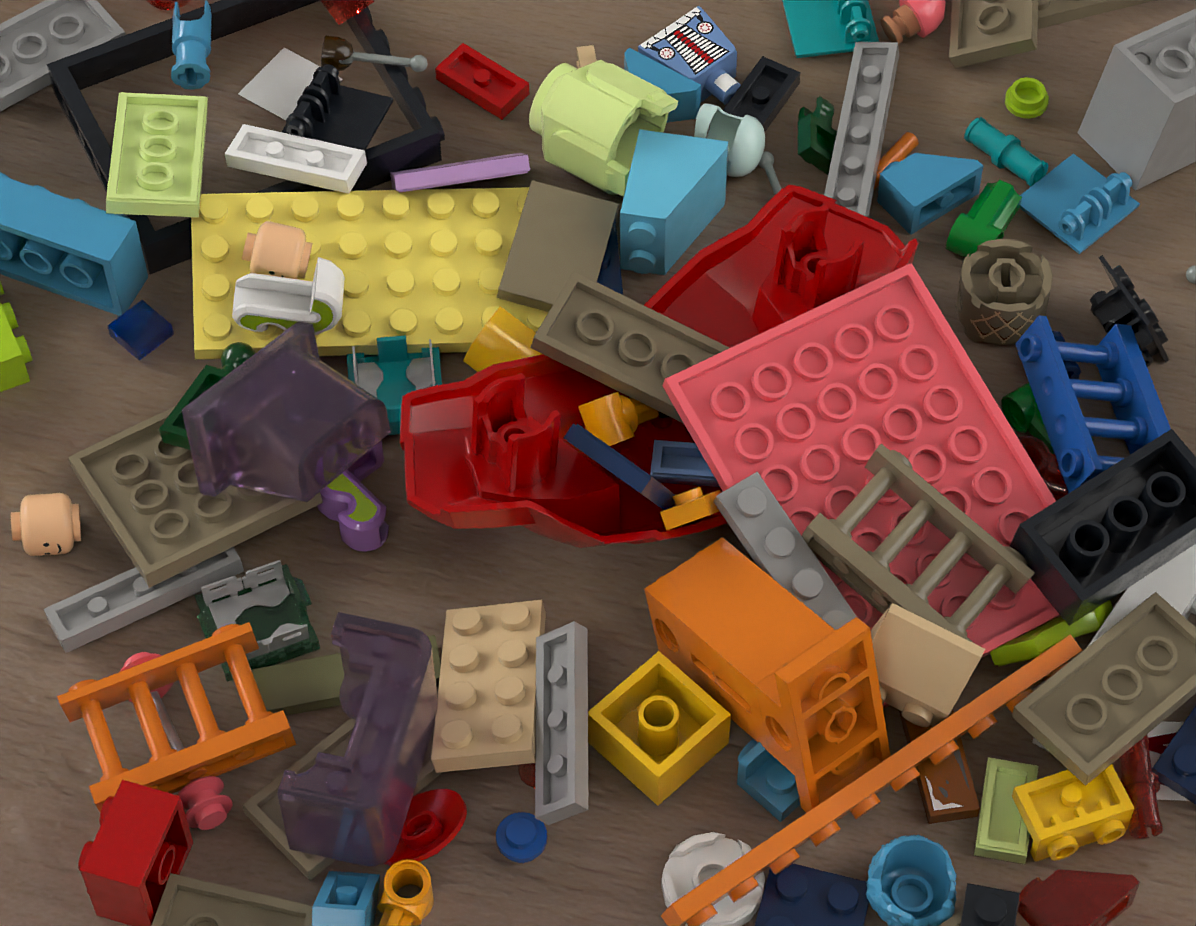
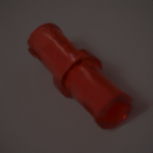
M1145 735L1120 756L1122 770L1120 781L1134 806L1129 831L1132 837L1140 839L1149 838L1147 827H1151L1154 837L1163 832L1156 793L1160 790L1158 775L1152 771L1148 735Z

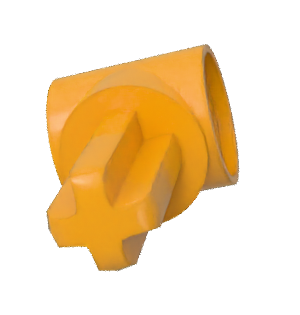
M619 392L578 406L586 430L608 446L635 437L634 432L639 424L653 420L659 415L657 410L631 397L627 398L619 395Z
M401 860L394 863L387 870L384 877V892L377 906L383 914L378 926H418L430 913L434 898L431 877L423 864L415 860ZM410 884L422 889L418 895L412 898H402L396 894L401 887Z

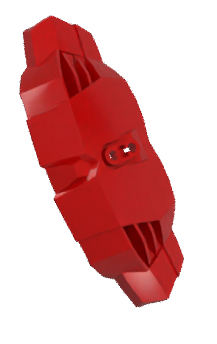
M789 184L771 198L748 224L700 250L644 306L731 348L912 263L918 242L914 238L905 246L888 226L836 204L837 200L800 186ZM544 354L493 364L463 381L431 386L411 391L402 396L400 445L405 452L407 502L429 518L454 529L499 528L520 525L549 539L578 548L621 543L641 544L657 542L702 532L727 523L721 512L718 511L701 519L666 530L660 514L664 510L565 440L563 437L573 424H579L586 429L578 406L619 391ZM619 392V395H623L627 398H630L629 396ZM659 411L657 418L638 425L634 432L635 437L610 446L649 475L651 472L654 440L695 443L683 423ZM661 483L675 495L697 487H701L703 495L719 489L721 493L723 492L721 487Z

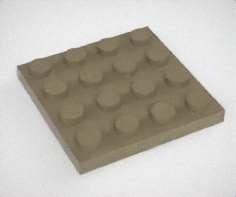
M248 392L204 454L162 441L159 428L175 408L172 407L68 457L72 471L149 588L323 503L319 488Z

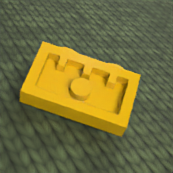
M1112 764L1086 786L1067 769L1014 787L1012 798L1033 839L1030 853L1035 862L1049 857L1053 861L1067 858L1074 854L1079 847L1096 841L1100 845L1116 841L1125 834L1134 811V806Z

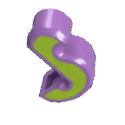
M349 434L331 442L313 460L310 478L320 490L323 502L317 505L318 510L329 519L339 522L341 539L345 544L356 551L364 552L381 547L387 539L389 525L384 521L386 506L360 482L381 467L384 462L382 440L371 434Z

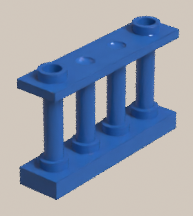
M1039 315L1016 342L1015 345L1019 358L1022 361L1068 493L1124 459L1122 457L1099 456L1091 436L1124 439L1129 453L1132 454L1171 429L1131 325L1115 324L1098 345L1056 341L1047 316ZM1063 361L1096 364L1103 382L1070 379ZM1077 398L1110 401L1117 420L1084 417Z

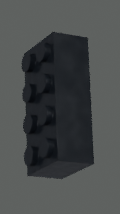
M1170 429L1019 525L1009 547L1018 551L1025 558L1027 566L1035 572L1031 580L1069 626L1196 544V456L1174 430Z

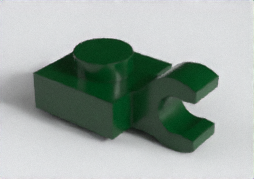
M819 96L816 100L817 107L814 112L806 107L800 108L798 114V155L804 161L814 165L828 175L837 131L832 128L833 104Z

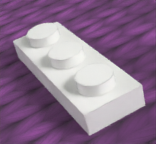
M246 124L242 125L225 152L227 167L348 194L367 164L365 150Z

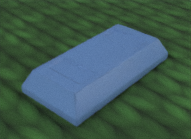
M654 440L650 475L658 482L720 487L695 443Z

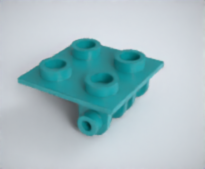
M782 0L796 58L854 52L855 42H879L868 0Z

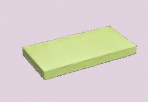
M119 93L106 196V213L199 217L208 97Z

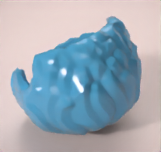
M921 835L901 836L891 840L886 845H881L880 851L873 856L871 864H869L866 896L872 909L878 913L888 926H939L954 915L957 874L952 866L947 850L940 843L928 840V838Z

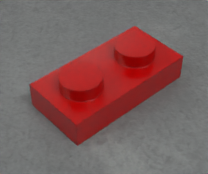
M464 43L457 47L435 68L436 80L501 120L530 94L529 82Z

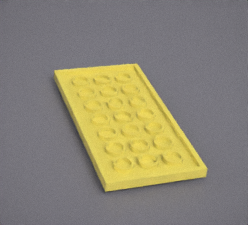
M529 187L420 189L400 193L396 190L350 191L349 194L339 191L201 194L199 217H191L195 360L221 359L224 349L236 342L250 345L256 351L258 358L342 356L353 354L352 346H355V353L378 355L377 338L406 335L408 353H420L422 348H430L429 339H431L432 347H439V353L467 352L499 306L534 332H537L548 314L547 311L497 298L500 282ZM266 221L302 229L306 235V242L313 244L305 279L298 277V280L313 281L318 257L331 261L342 270L345 277L342 317L334 328L317 335H298L289 333L276 325L268 324L267 330L254 332L242 328L234 321L232 312L235 284L239 278L250 273V261L242 260L248 232L257 234L260 225Z

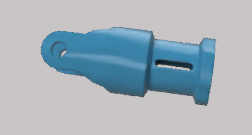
M205 0L204 15L200 19L191 21L180 20L179 3L175 2L172 51L176 56V64L171 69V79L173 83L184 89H200L210 81L211 71L206 64V58L211 52L212 14L208 0Z

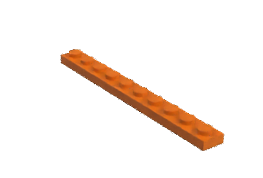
M1070 634L672 903L661 915L667 926H684L685 924L688 926H702L718 914L713 905L728 895L733 903L746 896L759 886L754 877L769 867L775 875L800 858L795 849L809 840L812 841L815 847L828 840L841 830L836 823L838 820L850 812L855 819L869 812L881 802L876 794L888 786H891L896 793L920 776L916 769L917 766L928 759L936 766L959 749L955 741L967 732L973 739L979 737L998 723L994 717L995 713L1006 706L1013 713L1014 706L1032 693L1033 687L1042 681L1048 680L1083 650Z

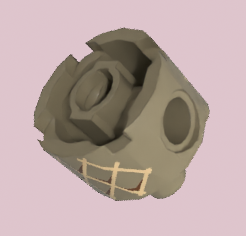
M1005 238L990 240L978 245L977 252L973 253L970 257L968 254L963 260L955 308L959 321L965 327V335L970 340L1001 345L1013 344L1020 339L1039 315L1046 316L1053 273L1049 261L1043 255H1041L1040 259L1032 253V246L1022 241Z

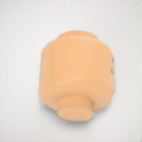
M266 221L260 225L257 234L248 232L242 260L250 261V273L297 279L298 277L305 279L313 243L306 242L305 232L300 228Z
M65 493L25 496L21 501L20 512H11L12 540H22L23 549L30 556L69 553L74 546V542L81 541L79 504H72L71 499Z

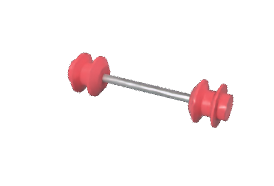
M149 652L134 654L125 661L124 666L119 672L162 655ZM170 683L150 692L173 749L179 751L184 749L183 744L161 700L173 686V683ZM212 776L193 779L177 794V796L181 797L183 808L188 810L185 815L189 827L209 830L219 826L226 820L233 802L229 796L220 795L224 788V783L219 777Z

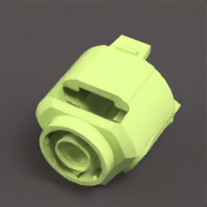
M598 60L579 69L568 63H562L547 75L539 87L530 109L529 125L532 131L542 136V150L546 161L609 195L619 194L624 197L639 129L664 132L668 113L677 108L679 101L667 95L663 89L603 60Z

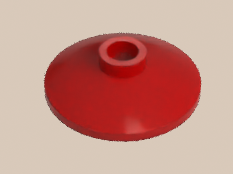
M433 789L413 796L377 828L372 844L375 855L383 864L392 866L401 860L421 862L438 854L454 839L465 822L467 807L460 794L451 789Z

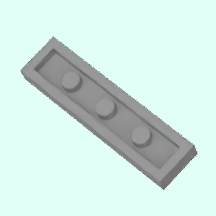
M758 472L716 496L714 500L715 505L758 567L835 630L857 617Z
M234 547L150 588L135 567L45 608L44 612L64 652L68 653L202 591L201 587L240 574L244 572V569Z
M575 621L536 637L535 818L547 825L589 810L588 629Z

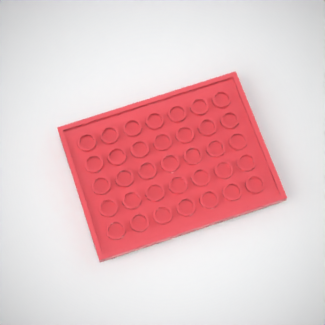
M912 263L667 377L662 385L722 491L758 472L801 536L819 513L823 514L828 520L836 519L875 476L865 468V465L880 444H883L889 450H895L904 455L911 463L912 470L1004 547L1010 546L1022 522L1056 502ZM889 489L852 530V540L866 552H874L913 507ZM927 521L889 564L890 572L904 584L912 585L951 539ZM965 553L927 597L929 605L943 617H951L989 571ZM819 561L855 615L869 626L871 630L883 614ZM1030 578L1017 594L1004 585L966 629L967 637L976 645L985 648L981 657L983 658L997 647L1061 615ZM884 702V704H882V705H883V709L886 708V707H888V706H890L889 704H887V703H885V702Z

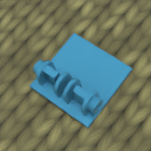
M1074 153L1020 195L1022 197L1020 209L1078 254H1081L1138 208L1140 203L1129 196L1130 187L1133 183L1128 174L1125 172H1120L1119 174L1112 173L1105 178Z

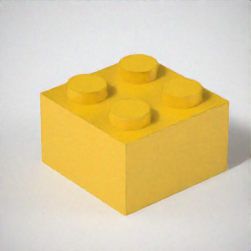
M658 651L588 711V743L659 806L729 744L731 714Z

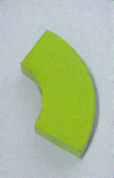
M1108 600L1070 626L1060 616L997 647L990 652L994 665L1003 666L1033 659L1070 634L1075 638L1099 630L1113 610L1111 601Z

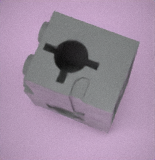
M1196 9L1114 45L1079 128L1078 134L1118 174L1125 172L1130 176L1133 183L1131 187L1135 191L1196 162Z

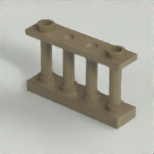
M880 444L865 465V468L875 476L836 519L828 520L823 514L819 513L807 526L802 537L819 561L882 614L894 603L972 642L967 637L966 629L1005 585L1017 594L1035 572L1027 566L1025 558L1018 551L1000 544L912 470L911 463L904 455L895 450H889L883 444ZM891 489L913 508L874 552H866L852 540L851 532L882 496ZM929 521L951 540L912 585L904 584L890 572L889 564L922 526ZM967 553L989 573L951 617H943L929 605L927 597L963 555Z

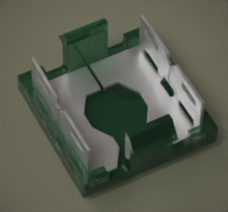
M280 560L249 570L242 579L241 577L237 579L236 576H231L201 587L202 593L195 595L196 604L200 612L197 618L205 638L211 637L214 631L225 625H243L250 622L259 646L258 650L246 654L251 670L273 666L320 649L319 640L308 618L306 606L312 603L301 579L292 577L288 565H281ZM227 662L220 664L226 681L233 680Z

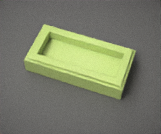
M988 757L974 855L1025 864L1030 833L1012 798L1014 787L1037 780V765Z

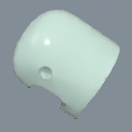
M704 103L696 117L694 137L706 138L709 128L707 139L728 141L727 176L743 177L750 174L760 162L765 147V133L762 124L750 115H745L744 117L734 116L724 112L719 106Z

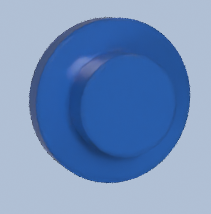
M526 812L513 813L504 818L497 827V847L506 858L514 862H530L538 857L546 847V827L533 814Z

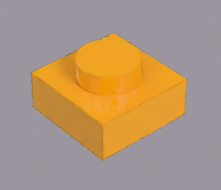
M697 487L673 496L676 506L660 512L666 530L718 512L719 509L715 505L714 500L721 493L720 489L703 495L701 487Z

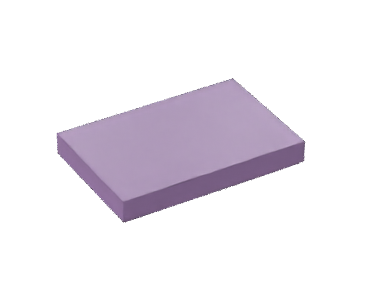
M515 153L391 172L390 177L392 188L400 193L528 173L530 165L527 154Z

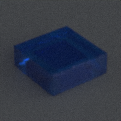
M143 300L107 325L109 335L139 361L174 335L172 325Z

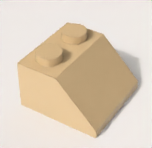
M894 603L888 607L870 630L882 704L885 702L901 710L902 716L906 720L921 727H929L930 725L934 727L946 719L978 665L985 648Z

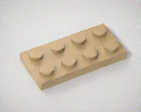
M542 600L446 610L431 756L436 773L535 763L536 637L545 634L546 611Z

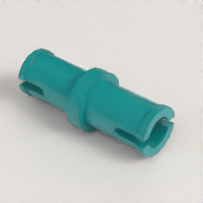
M980 117V119L975 118L967 127L964 139L989 155L992 164L999 169L1007 168L1024 180L1030 187L1046 175L1048 163L1023 148L1020 139L1011 134L1006 136L989 124L983 117Z

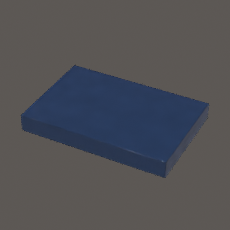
M573 424L563 437L662 510L676 506L673 499L675 494L579 424Z

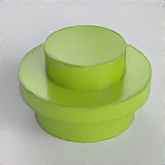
M1029 77L1016 80L1008 88L1005 95L1007 109L1013 115L1020 118L1030 119L1042 115L1047 110L1049 96L1045 86L1039 80Z

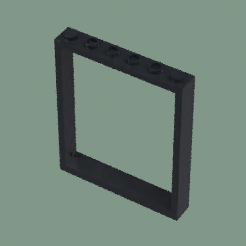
M219 0L209 4L212 14L211 41L321 0ZM334 0L366 53L392 56L388 39L382 29L376 30L373 26L372 16L365 1ZM204 6L181 14L180 20L191 21L200 19L204 15ZM173 18L47 64L53 92L106 193L112 149L80 90L173 56ZM372 63L414 131L366 149L367 164L351 191H365L391 181V172L423 168L442 161L440 142L445 140L442 125L436 116L430 118L420 89L417 86L412 88L408 82L405 66ZM286 180L255 193L334 190ZM124 214L131 220L136 221L146 268L150 275L192 258L191 217L155 231L147 215Z

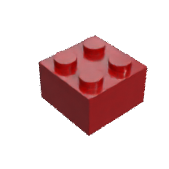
M122 779L115 796H108L102 806L99 818L101 826L94 841H88L84 845L79 857L78 869L82 874L87 893L90 896L97 916L130 926H151L170 873L180 875L192 848L193 839L180 796Z

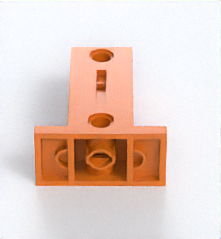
M723 537L644 588L658 650L731 714V719L757 743L760 742L774 758L795 775L800 805L806 813L891 756L870 627L858 617L835 630Z

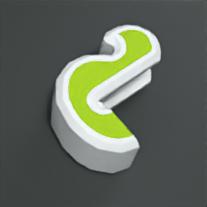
M320 257L317 260L313 281L249 273L236 281L232 318L242 328L254 332H263L268 329V324L298 335H317L334 328L342 317L344 274L334 263Z

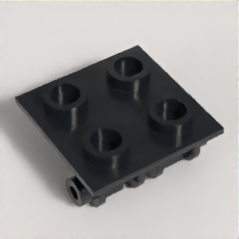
M326 64L315 70L313 74L314 79L309 86L305 87L303 95L299 97L295 110L286 119V125L282 133L366 150L394 100L392 97L340 85L338 70L334 66Z
M1103 255L1100 256L1099 260L1114 289L1108 293L1105 291L1095 293L1090 299L1092 304L1091 312L1097 317L1106 333L1115 324L1131 325L1147 367L1153 362L1152 356L1157 353L1160 354L1166 363L1169 361V358L1162 344L1167 342L1168 338L1159 326L1157 316L1144 298L1140 300L1134 291L1135 287L1124 269L1120 265L1112 269Z

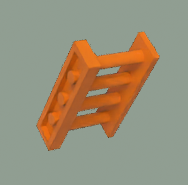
M250 622L243 625H225L214 631L209 638L98 681L94 679L80 681L71 686L67 693L57 696L60 706L70 722L80 718L84 719L103 773L100 782L89 786L94 803L100 813L107 797L115 796L122 779L173 794L181 791L193 779L216 777L297 745L284 710L277 713L267 711L247 660L246 654L259 649ZM225 662L228 664L248 717L245 725L228 732L219 730L198 674L201 671ZM178 680L200 736L197 744L179 751L170 747L150 692ZM129 699L132 700L152 755L148 761L149 763L131 770L122 767L102 711Z

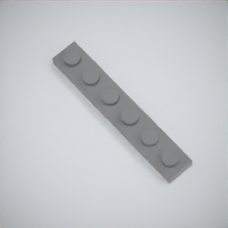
M855 42L824 193L825 196L837 200L836 204L868 218L898 66V42Z

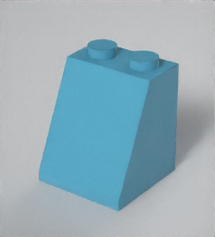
M639 129L620 211V269L631 270L640 274L665 275L723 208L726 200L728 141Z

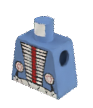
M697 6L638 46L639 53L701 84V102L713 95L724 105H727L741 86L734 79L737 66L735 46L700 6Z

